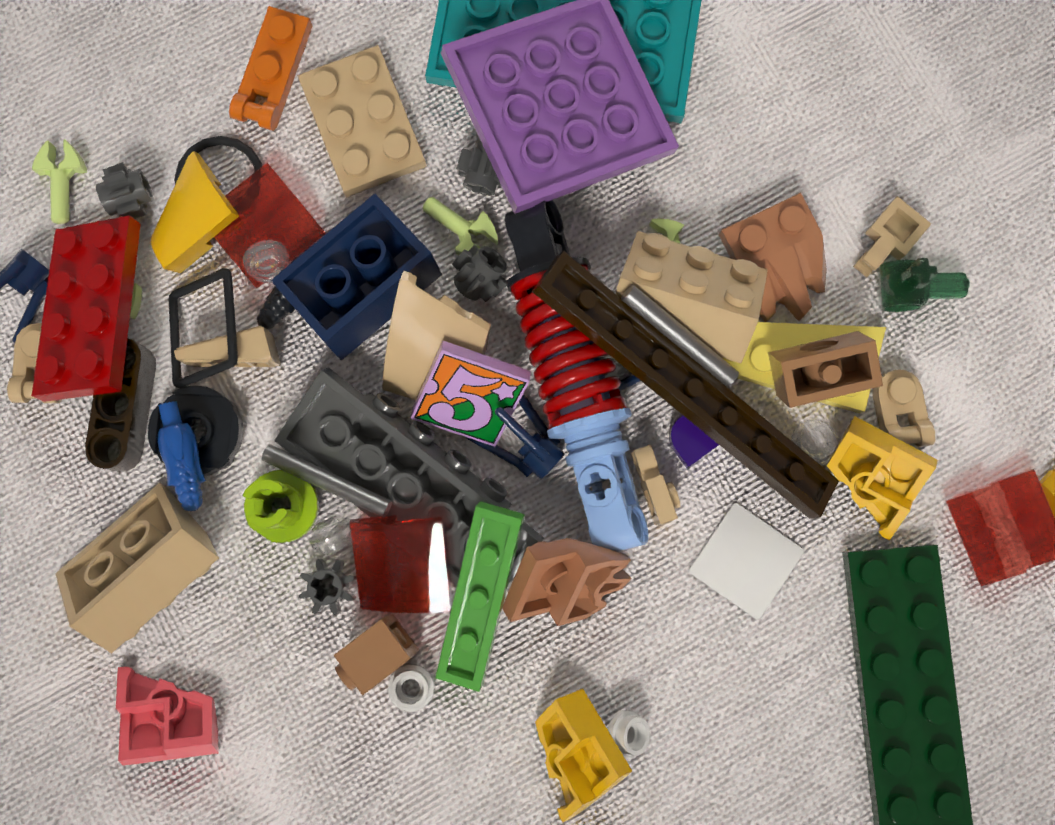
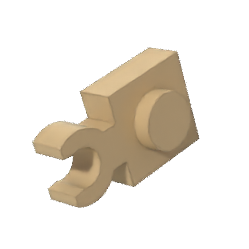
M651 445L633 450L630 454L640 477V485L654 525H661L678 519L675 509L680 508L681 505L677 491L672 482L665 483L663 475H660Z

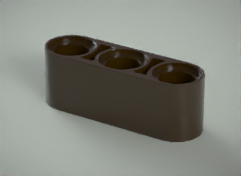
M127 338L126 354L134 351L136 354L135 363L130 369L123 372L121 392L93 395L85 443V454L90 463L95 467L117 472L129 471L135 468L141 460L156 371V358L153 352ZM127 395L129 402L127 410L117 416L115 412L116 401L121 396ZM118 439L121 443V452L115 460L111 461L108 457V448L114 440Z

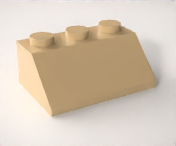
M161 482L55 573L70 627L111 654L125 641L132 639L144 624L161 609L168 607L180 592L196 578L203 576L210 569L211 565L219 559L208 534L188 511L182 509V504Z

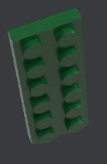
M938 545L842 552L874 825H973Z

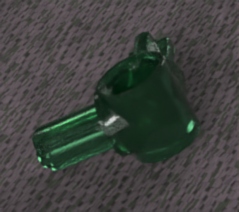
M924 257L917 260L889 261L879 266L881 310L886 312L918 310L927 303L928 299H963L967 296L968 288L970 287V281L965 273H938L937 266H930L928 258Z

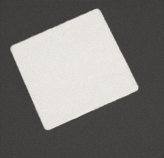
M733 503L690 567L689 573L756 620H760L804 554V549L738 503Z

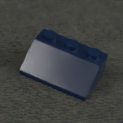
M374 193L270 281L342 361L392 318L397 289L403 271L417 277L416 286L422 290L428 288L442 276V273L428 248Z

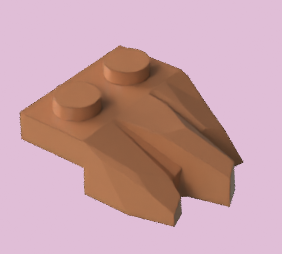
M801 193L722 229L719 233V237L731 259L748 260L755 263L758 267L768 270L760 317L764 322H767L776 313V303L783 304L800 321L812 308L807 288L816 293L825 292L827 268L823 235Z
M570 538L551 542H537L526 548L502 609L510 622L548 612L557 626L587 619L606 607L607 602L602 598L604 595L623 589L632 579L623 570L631 559L617 551Z

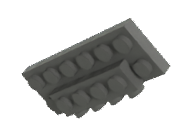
M326 368L321 370L274 441L290 454L391 500L392 506L385 518L360 506H355L457 587L475 507L481 501L509 509L512 504L505 499L508 495L506 489L492 478L487 477L482 481L469 470L472 466L471 462L459 451L450 449L446 452L434 443L436 435L428 426L418 421H413L412 424L398 414L400 406L391 397L383 393H378L376 396L372 393L363 395L332 369ZM523 522L509 583L516 575L526 548L544 539L542 535L525 522Z

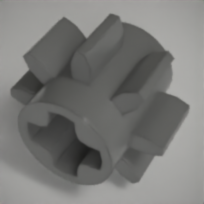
M476 141L473 151L461 150L456 169L459 170V176L465 177L463 186L478 194L494 195L497 185L501 186L482 142Z
M124 162L103 169L105 176L102 177V180L104 182L96 184V192L105 211L110 216L118 214L120 217L130 215L134 219L147 215L145 210L147 208L146 203L153 201L154 197L144 173L140 169L134 171L127 169Z
M473 245L469 251L464 249L452 263L454 268L459 271L454 276V284L457 290L470 300L476 301L481 298L484 302H487L492 296L497 297L507 286V280L501 276L507 269L506 262L491 247L483 246L479 249L476 245Z
M317 559V572L314 574L301 573L300 577L308 583L307 591L302 592L299 598L305 599L310 597L315 603L312 609L313 614L320 613L325 605L330 606V610L334 615L341 613L339 601L342 599L347 601L356 599V596L349 592V583L355 581L358 577L357 575L346 576L342 572L344 567L343 560H337L332 569H328L323 559ZM333 576L332 585L338 588L337 594L334 593L324 597L325 588L319 585L320 580Z

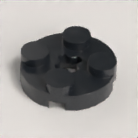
M186 386L173 391V395L168 397L163 403L177 401L182 424L188 423L190 427H193L196 419H202V426L207 428L206 436L201 437L200 442L197 443L203 475L209 476L219 470L228 468L234 462L235 455L238 453L243 440V422L236 404L218 391L204 386ZM157 405L149 419L148 441L153 453L158 455L160 461L164 463L158 447V432L160 428H163Z

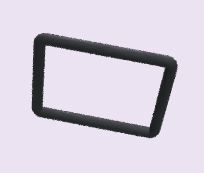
M222 268L172 291L169 295L168 303L173 385L176 388H183L233 368L238 361L231 271L227 268ZM223 278L228 360L182 378L181 362L176 360L174 350L180 347L178 298Z

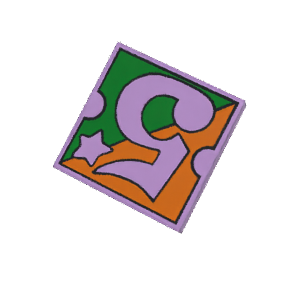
M443 340L414 403L410 419L496 447L506 428V424L495 414V410L498 407H502L512 416L530 382V371Z

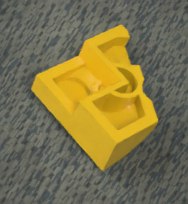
M195 151L188 156L151 236L152 249L163 269L182 273L213 247L210 240L239 217L238 213L219 189L221 183L200 154Z
M854 416L830 457L827 467L838 481L845 483L849 487L851 497L859 508H867L880 525L878 530L880 535L890 541L910 512L912 502L936 469L938 460Z
M583 688L555 699L535 721L539 740L546 752L545 764L549 778H557L562 788L565 805L557 808L562 823L572 819L632 772L631 767Z

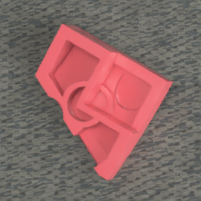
M127 666L118 667L116 710L120 713L118 761L123 766L219 754L217 716L214 699L211 696L194 690L190 692L177 688L174 683L163 679L157 681L135 673L132 668Z

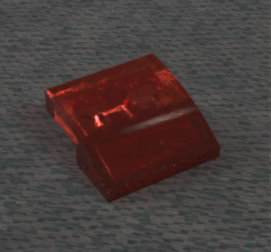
M266 163L225 195L239 217L214 238L251 283L258 288L326 233L277 173Z
M1034 469L1008 476L945 500L981 587L1026 573L1028 568L1055 560V518Z
M397 515L386 516L385 518L371 517L350 520L360 609L392 613L451 611L442 517L397 521Z

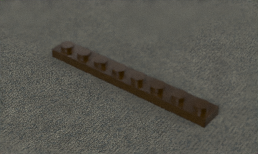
M565 251L556 256L532 292L805 516L809 519L822 516L839 482L835 476L629 307L619 296Z

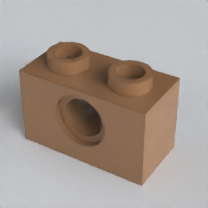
M859 331L768 352L776 396L789 408L883 386L876 340Z
M391 613L334 654V657L339 662L335 666V670L348 689L352 691L357 687L363 696L409 661L420 649L395 615Z

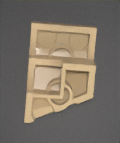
M403 271L397 289L389 328L382 390L416 400L442 341L444 340L485 355L491 324L476 314L464 310L457 302L446 295L436 299L416 286L417 277Z

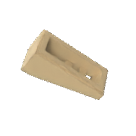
M257 326L236 332L238 361L234 367L281 366L274 336L266 328ZM227 335L186 345L174 350L176 360L188 366L211 367L228 360Z

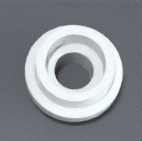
M407 664L401 666L392 674L388 682V695L391 702L398 709L405 712H416L423 709L430 702L434 694L433 678L420 665ZM414 679L419 683L420 691L417 695L411 696L405 693L403 684L406 680Z
M621 710L613 716L609 723L608 731L625 759L642 754L650 740V729L646 720L631 710Z

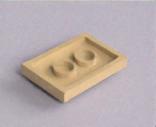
M378 45L297 75L346 198L427 167Z

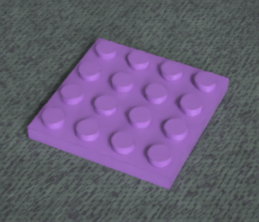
M576 0L442 45L441 55L514 214L529 209L544 200L548 202L673 155L679 148L609 0Z

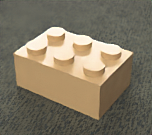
M637 231L615 294L621 298L631 285L636 286L721 358L741 364L759 321L768 270L758 267L755 263L748 260H734L714 254L705 247H690L670 241L667 237L658 233L647 234Z

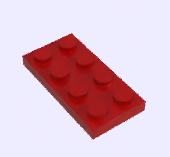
M130 215L55 229L32 397L47 402L121 392L141 223Z

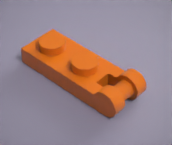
M268 6L238 93H235L231 100L229 108L230 118L241 122H246L250 119L258 122L259 127L271 131L277 128L313 27L310 18ZM257 95L267 98L263 105L254 103Z

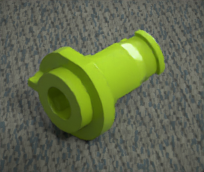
M274 470L263 474L248 486L242 495L245 497L244 512L250 528L275 543H287L300 539L311 530L319 514V498L314 486L283 470ZM288 496L291 508L278 509L276 513H273L272 504L276 498L284 499Z

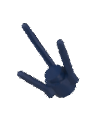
M23 249L0 271V289L8 284L23 296L29 290L34 292L12 338L14 344L20 331L31 324L42 299L45 297L47 290L45 279L49 276V269Z
M523 393L519 404L539 434L536 432L531 436L502 407H498L495 410V414L524 443L518 451L524 457L523 459L498 445L494 447L467 437L465 438L515 466L526 477L533 472L541 480L563 458L565 453L557 446L561 442L559 439H549L547 426Z

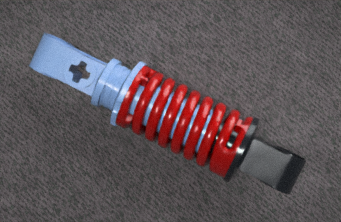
M544 200L514 214L513 210L505 214V226L513 244L520 272L510 277L506 285L508 291L511 292L516 300H519L516 303V312L523 317L520 327L521 331L526 334L525 346L528 350L532 351L529 355L530 364L536 367L534 379L537 383L541 384L538 389L539 397L546 401L543 404V412L547 415L549 421L548 437L549 439H564L567 445L566 449L569 454L565 459L567 466L573 467L579 494L582 498L588 520L591 542L593 545L617 552L646 545L648 542V526L638 502L633 477L625 452L630 450L628 441L622 439V432L619 430V424L631 417L632 413L627 406L625 397L617 389L621 385L620 378L618 376L605 378V375L615 371L616 363L613 359L600 360L609 354L532 292L556 256L563 251L570 255L563 232L564 226L560 211L553 200L548 202ZM572 257L590 272L591 265L589 259ZM609 479L611 488L603 490L602 482Z

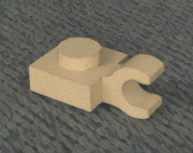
M895 197L865 232L875 242L853 267L865 277H868L873 270L878 269L889 254L898 261L901 260L930 227L931 223L901 198Z

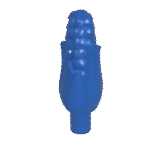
M177 401L158 405L163 428H160L158 432V447L167 472V486H174L175 493L178 495V501L182 504L183 510L196 511L203 503L202 490L200 488L201 483L206 481L200 466L197 440L188 423L182 424Z

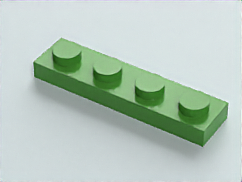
M481 501L476 505L436 679L480 692L484 684L525 514Z

